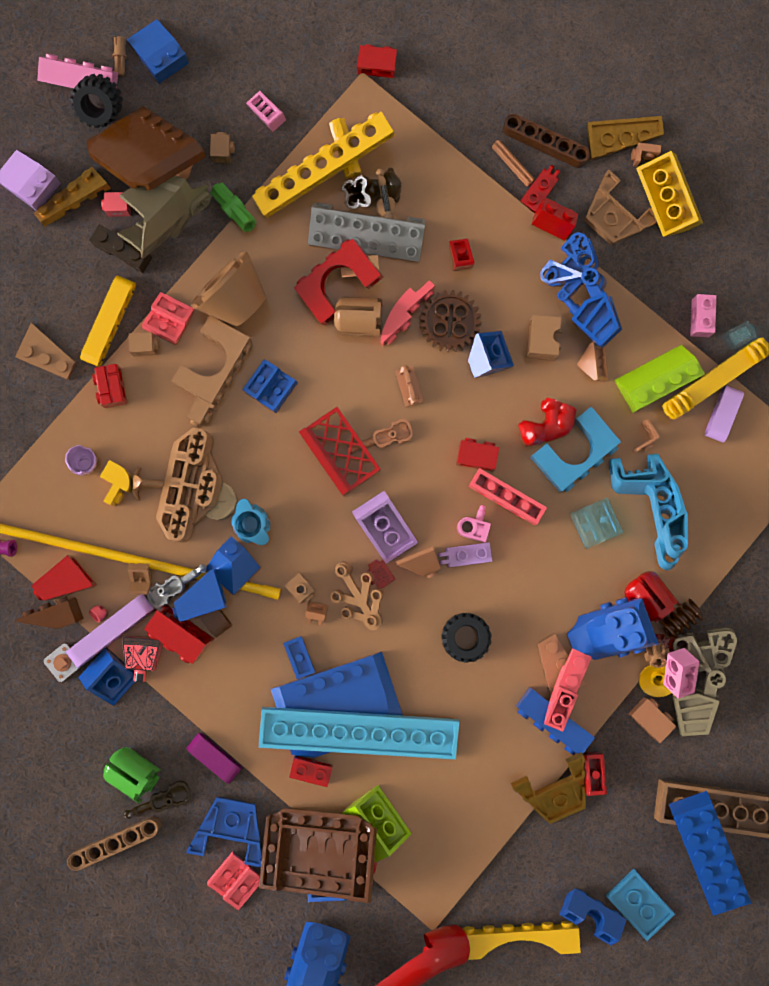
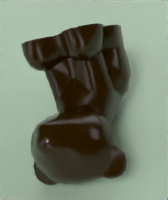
M388 168L384 173L388 197L393 198L397 203L400 200L401 181L393 168ZM359 176L355 180L349 179L345 181L342 185L341 190L345 192L346 197L344 203L350 209L368 207L381 197L378 179Z

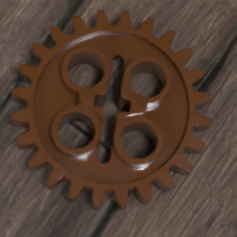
M444 290L443 296L437 293V299L430 297L431 304L425 302L424 306L427 309L421 310V313L425 316H421L420 321L425 323H422L420 328L426 329L422 332V335H428L427 342L434 341L432 347H435L437 344L440 345L439 351L446 347V351L449 352L450 347H453L454 351L457 352L458 346L464 350V343L470 346V338L474 340V333H479L480 331L476 326H480L482 322L476 319H479L481 314L475 313L479 307H472L474 300L468 302L469 295L462 298L461 291L458 295H455L454 290L451 291V295H448L446 290ZM450 305H453V323L451 327V337L449 338L447 336L449 326L448 318L450 313ZM443 307L447 313L440 315L437 313V309ZM463 309L466 314L458 316L456 310ZM437 326H443L445 328V332L441 334L437 333L435 328ZM460 327L464 330V334L457 335L454 329Z

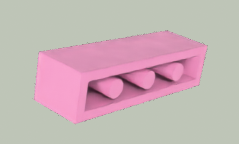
M46 54L45 57H39L37 81L74 88L81 79L91 74H95L96 77L98 74H102L103 78L109 77L111 83L115 82L117 84L118 72L112 71V67L101 65V68L94 67V63L83 61V64L76 63V59L72 58L60 60L54 54Z

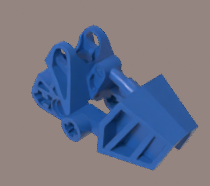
M576 232L561 247V250L568 257L562 264L549 260L541 270L540 276L542 281L550 286H563L558 292L557 297L570 309L573 315V323L600 348H603L623 329L613 298L608 296L603 290L606 287L607 281L597 271L599 260L593 243L585 234ZM591 258V262L585 265V261ZM554 273V278L549 280L550 274ZM585 284L591 298L585 300L580 307L574 303L571 297Z

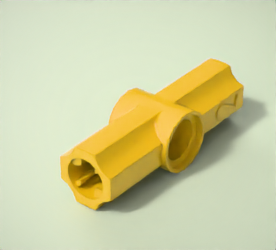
M337 118L329 123L334 141L339 135L349 133L345 118ZM338 149L339 157H341L343 152L341 149ZM358 160L343 169L346 178H354L362 174Z

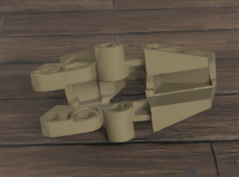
M730 627L708 629L707 641L698 642L693 632L684 633L683 635L679 634L677 635L678 638L674 639V650L682 649L677 645L678 641H686L688 646L685 649L700 661L698 672L706 671L703 688L697 686L695 687V693L679 699L673 694L681 736L708 735L710 733L720 702L717 688H721L726 683L724 668L730 665L737 644L736 634ZM730 634L732 639L727 640L726 645L728 646L726 647L724 646V637ZM719 653H725L727 655V657L724 660H719L716 658L717 654Z

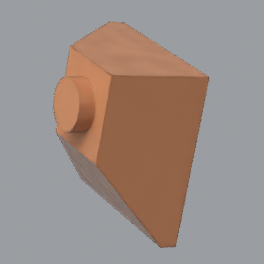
M433 546L395 562L398 567L419 576L426 575L427 579L437 575V570L441 569Z

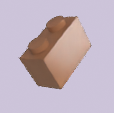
M643 697L628 715L655 741L661 743L676 727L672 723L674 719L667 712L662 713L658 709L660 705L655 700Z

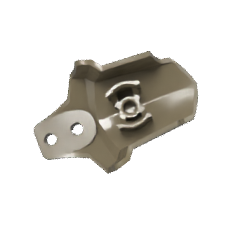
M174 176L150 191L146 190L145 186H140L137 189H128L120 194V198L134 208L144 220L136 222L135 225L118 232V236L139 250L141 258L144 259L169 237H178L187 223L209 205L212 199V195L208 193L209 186L203 184L191 188L186 179Z

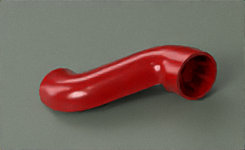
M455 924L446 925L425 933L426 947L423 948V953L404 964L376 986H422L436 975L462 966L467 962L470 955V943L467 934L460 926Z

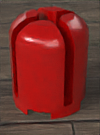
M653 571L642 573L637 579L631 581L624 591L628 600L642 598L650 622L654 620L657 623L675 610L673 605L676 604L677 607L681 605L660 577Z

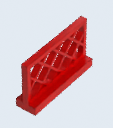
M335 407L317 421L299 431L343 496L381 470L338 407ZM336 412L341 418L339 426L329 424L330 417ZM318 425L325 426L324 437L315 436L312 429ZM328 427L339 429L337 440L326 438ZM341 429L351 432L350 442L339 440ZM326 440L336 442L334 453L326 452L324 449ZM339 443L350 444L348 455L337 454ZM352 445L362 448L361 458L350 456ZM364 453L367 455L369 459L364 458ZM336 456L347 458L345 469L338 468L335 465ZM350 458L361 460L359 471L348 469ZM363 461L371 462L375 469L369 473L361 472ZM347 472L358 473L357 481L350 486L346 481Z

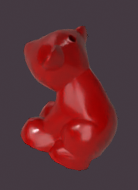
M552 398L543 400L541 402V410L545 413V420L542 423L523 420L518 425L522 441L526 444L525 446H534L543 442L554 441L568 435L575 424L577 409Z

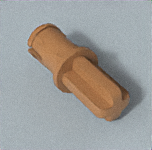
M121 36L114 37V53L112 54L114 58V71L118 72V76H124L125 59H127L125 51L126 38Z

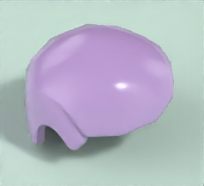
M76 445L66 453L65 462L71 472L85 476L94 471L97 466V457L90 448Z

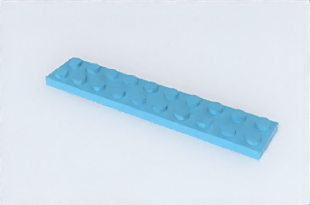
M262 707L259 748L456 760L459 719Z

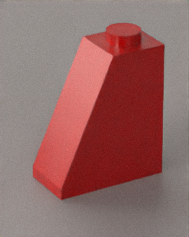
M67 555L32 584L31 587L34 589V595L39 600L49 601L94 588L97 584L73 556Z

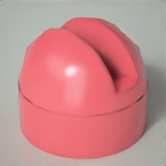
M96 605L89 610L90 616L98 623L107 614L106 609H102L103 606Z

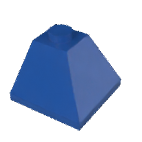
M502 331L478 333L475 335L468 359L474 378L488 376L514 366Z
M231 536L216 551L206 571L209 572L210 570L217 569L221 585L234 596L261 567L249 552Z

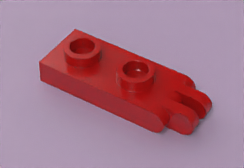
M552 164L548 170L545 168L542 170L520 201L533 213H535L543 199L549 195L559 181L557 175L560 173V170L557 169L552 174L551 171L554 169Z

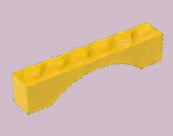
M562 921L561 924L553 925V922H543L539 926H534L533 923H523L522 927L504 924L502 928L486 925L482 929H475L474 927L467 926L463 927V930L467 934L470 943L468 960L482 959L488 952L502 944L519 940L542 943L560 954L581 953L579 928L571 921Z

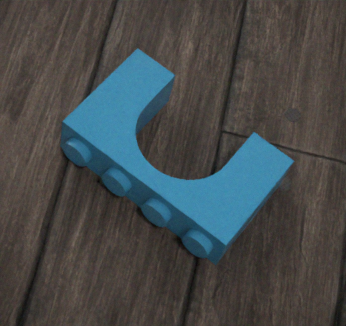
M592 407L575 419V424L584 433L590 444V453L584 463L578 465L565 463L547 443L530 457L559 493L563 490L565 492L569 491L575 486L573 482L577 478L582 480L590 473L588 471L589 468L592 466L596 468L604 462L603 457L607 453L611 456L619 449L617 445L621 441Z

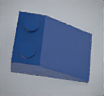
M157 19L127 39L158 84L189 64L185 52Z

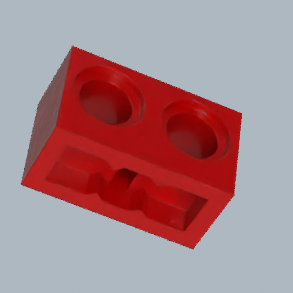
M295 756L289 778L328 787L333 764Z

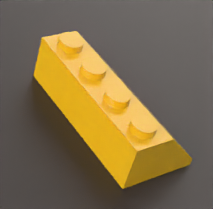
M673 151L636 168L663 237L686 232L703 224L677 155Z

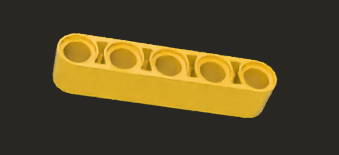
M118 275L114 278L80 356L81 360L98 367L102 365V359L105 358L111 345L109 343L112 342L118 329L117 325H120L126 311L124 309L127 308L131 300L132 291H135V282Z

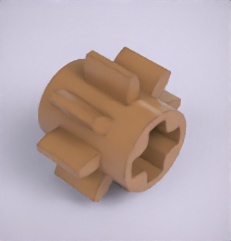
M658 643L659 645L646 648L647 653L644 655L646 662H650V666L661 668L667 664V657L670 652L668 648L665 649L664 644Z

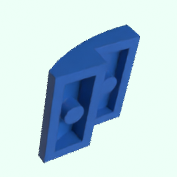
M264 359L242 390L277 413L298 382Z

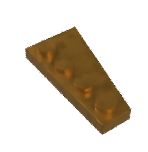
M662 116L588 122L587 134L590 161L636 146L638 143H645L662 137L664 135Z
M91 167L85 170L76 180L70 182L61 192L55 194L46 204L40 206L34 212V215L46 227L65 216L68 209H77L81 206L80 202L87 198L92 200L97 197L96 193L103 189L106 192L111 187Z

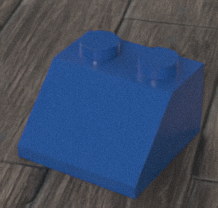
M106 648L78 677L86 690L113 706L135 682L133 681L134 671L125 669L124 662Z

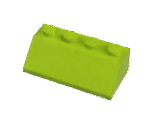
M680 345L614 381L631 412L634 413L699 379L705 373L696 357L684 346Z

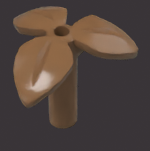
M137 467L132 476V493L136 500H140L138 488H163L164 481L142 479L138 476L141 467Z

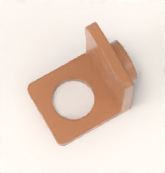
M649 419L643 421L642 425L651 439L634 449V453L640 449L646 451L654 446L653 441L660 438Z

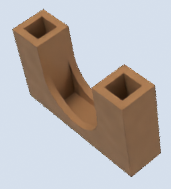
M209 316L200 332L203 336L225 349L227 356L225 366L219 373L213 376H201L180 365L171 382L190 394L215 405L221 402L224 396L222 392L225 387H229L232 383V375L235 370L238 371L240 369L244 354L250 352L252 340L240 331L213 316Z

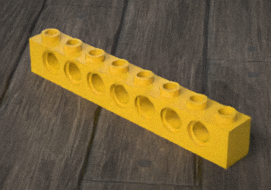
M382 111L371 114L363 124L358 123L351 128L352 131L345 135L343 133L339 135L331 145L326 144L322 146L314 156L309 155L305 157L303 163L290 167L287 170L288 173L282 177L280 175L276 176L268 186L259 187L252 197L262 214L269 218L394 137L395 134ZM369 129H376L374 136L368 137L366 135ZM353 139L360 140L357 147L350 146ZM336 150H343V155L340 158L334 157ZM321 160H327L325 168H318V163ZM306 170H310V177L308 179H303V172ZM293 180L295 182L294 187L287 189V183ZM278 191V198L271 200V193Z

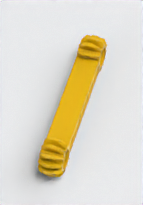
M758 338L744 346L727 360L665 401L662 405L665 414L670 419H676L690 411L704 399L769 356V343L764 338Z

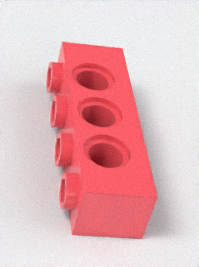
M480 468L468 486L534 526L539 523L547 509L544 505Z

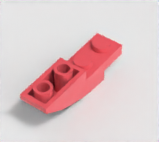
M430 280L416 293L410 287L396 302L382 331L381 344L383 346L386 343L391 344L397 338L396 334L398 332L407 330L411 325L412 318L409 313L413 314L420 307L419 304L423 300L427 301L434 295L435 285Z
M572 648L554 686L544 721L545 725L562 732L564 731L577 700V691L591 661V656Z

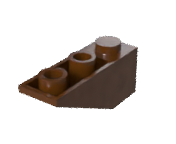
M66 596L56 600L57 604L51 606L49 602L39 606L40 610L34 612L33 609L22 612L23 616L16 619V621L60 629L84 618L76 597L68 599Z

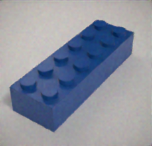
M704 791L670 803L669 807L713 916L751 904L708 792Z

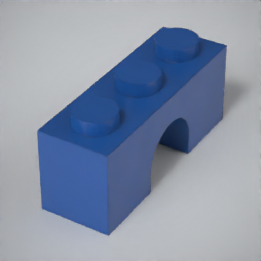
M576 888L566 895L559 914L576 925L584 921L586 915L591 916L596 923L594 936L610 946L620 941L627 920L619 912L610 910L601 901L590 898L584 891Z

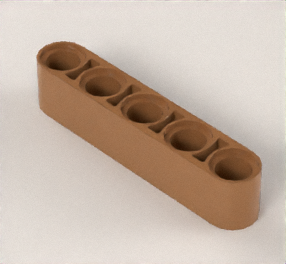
M154 816L148 817L81 847L69 855L67 865L71 870L78 871L148 840L160 831L161 821ZM147 823H153L155 831L148 830ZM129 831L136 832L137 839L130 838ZM111 839H116L119 847H113ZM93 847L99 848L101 852L99 856L93 853ZM75 855L82 858V864L75 861Z

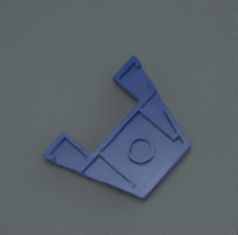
M217 796L186 853L204 856L208 836L248 843L244 864L261 867L262 850L256 803Z

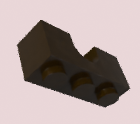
M100 224L89 239L98 249L109 255H115L128 266L141 273L145 271L152 259L150 254L144 259L141 258V252L132 244Z

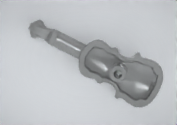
M200 564L199 568L192 570L182 578L171 576L168 580H165L163 585L156 583L155 586L150 587L147 594L149 603L155 609H160L169 604L172 596H177L184 591L185 584L198 577L200 573L206 572V565Z

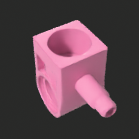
M480 506L476 519L465 517L458 522L457 531L461 536L483 543L486 542L491 523L483 521L486 507ZM464 522H469L472 525L471 532L463 531L462 524Z

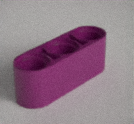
M199 732L186 749L220 779L230 784L242 770V766L239 763H234L235 760L223 750L220 751L221 748L209 738L205 739L206 736Z

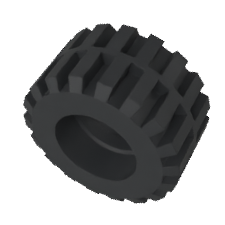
M91 74L81 79L72 90V96L70 97V102H72L71 109L75 110L74 115L80 117L79 121L81 123L86 122L88 127L94 125V128H99L100 126L104 128L113 122L123 106L121 104L123 96H119L121 91L116 89L117 84L115 82L111 83L109 77L103 78L102 74H98L97 77L95 74ZM88 94L99 96L104 102L105 108H98L93 105Z
M460 613L452 616L446 622L442 629L441 638L445 651L452 658L459 662L468 663L475 662L477 659L484 657L483 655L488 652L489 645H491L492 635L488 624L482 618L471 613ZM462 626H470L477 632V643L470 649H462L455 642V633Z

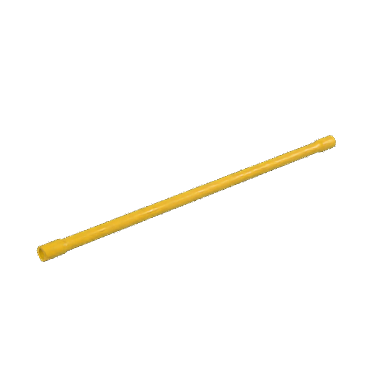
M0 523V533L128 564H149L150 569L179 576H185L194 570ZM208 572L200 573V575L194 579L200 580ZM246 582L240 589L279 600L281 593L280 588Z

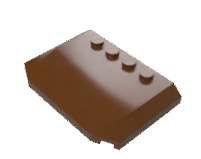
M144 106L87 140L88 152L92 160L131 188L137 189L140 186H145L146 190L149 191L206 157L204 150L194 138Z
M284 808L273 815L266 816L259 889L281 890L371 903L377 828L361 816Z

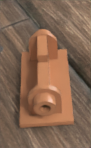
M406 365L402 366L399 370H395L405 407L424 402L414 367Z

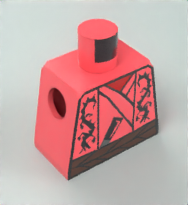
M123 637L125 669L134 670L133 681L145 682L146 671L156 670L163 646L162 642L152 638Z

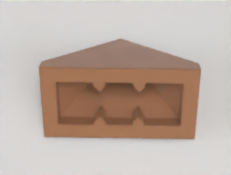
M591 342L577 366L593 380L606 382L608 381L605 347L600 348L595 342Z

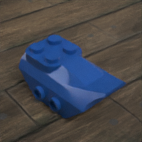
M625 597L617 600V604L614 605L611 602L602 604L600 609L580 615L574 627L567 634L571 647L591 656L593 660L618 655L620 658L629 655L630 651H634L637 654L645 651L647 647L659 644L642 598L628 600Z
M306 922L298 947L294 946L290 957L294 961L292 967H287L285 973L286 986H341L338 981L340 975L344 976L347 964L344 963L351 937L341 930L320 923Z

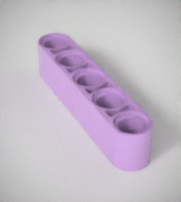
M143 594L139 595L67 650L66 654L77 668L81 667L153 612L154 608Z

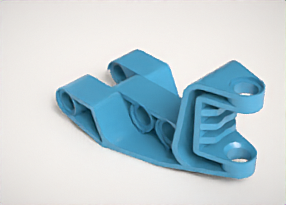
M658 453L647 455L648 469H644L643 473L640 470H636L634 474L632 471H627L625 475L621 459H609L611 486L616 493L649 496L658 535L654 543L658 564L664 570H672L678 563L679 557L684 554L688 547V513L677 483ZM657 496H663L665 501L659 500ZM661 514H667L669 519L663 518ZM665 556L671 557L673 562L666 561Z

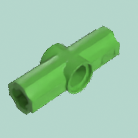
M223 182L215 184L210 193L221 205L227 216L231 220L233 219L244 233L254 229L257 222L245 209L246 207L236 195H233Z

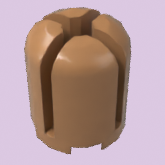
M339 298L335 305L336 312L334 313V324L337 332L345 336L380 337L382 332V298Z

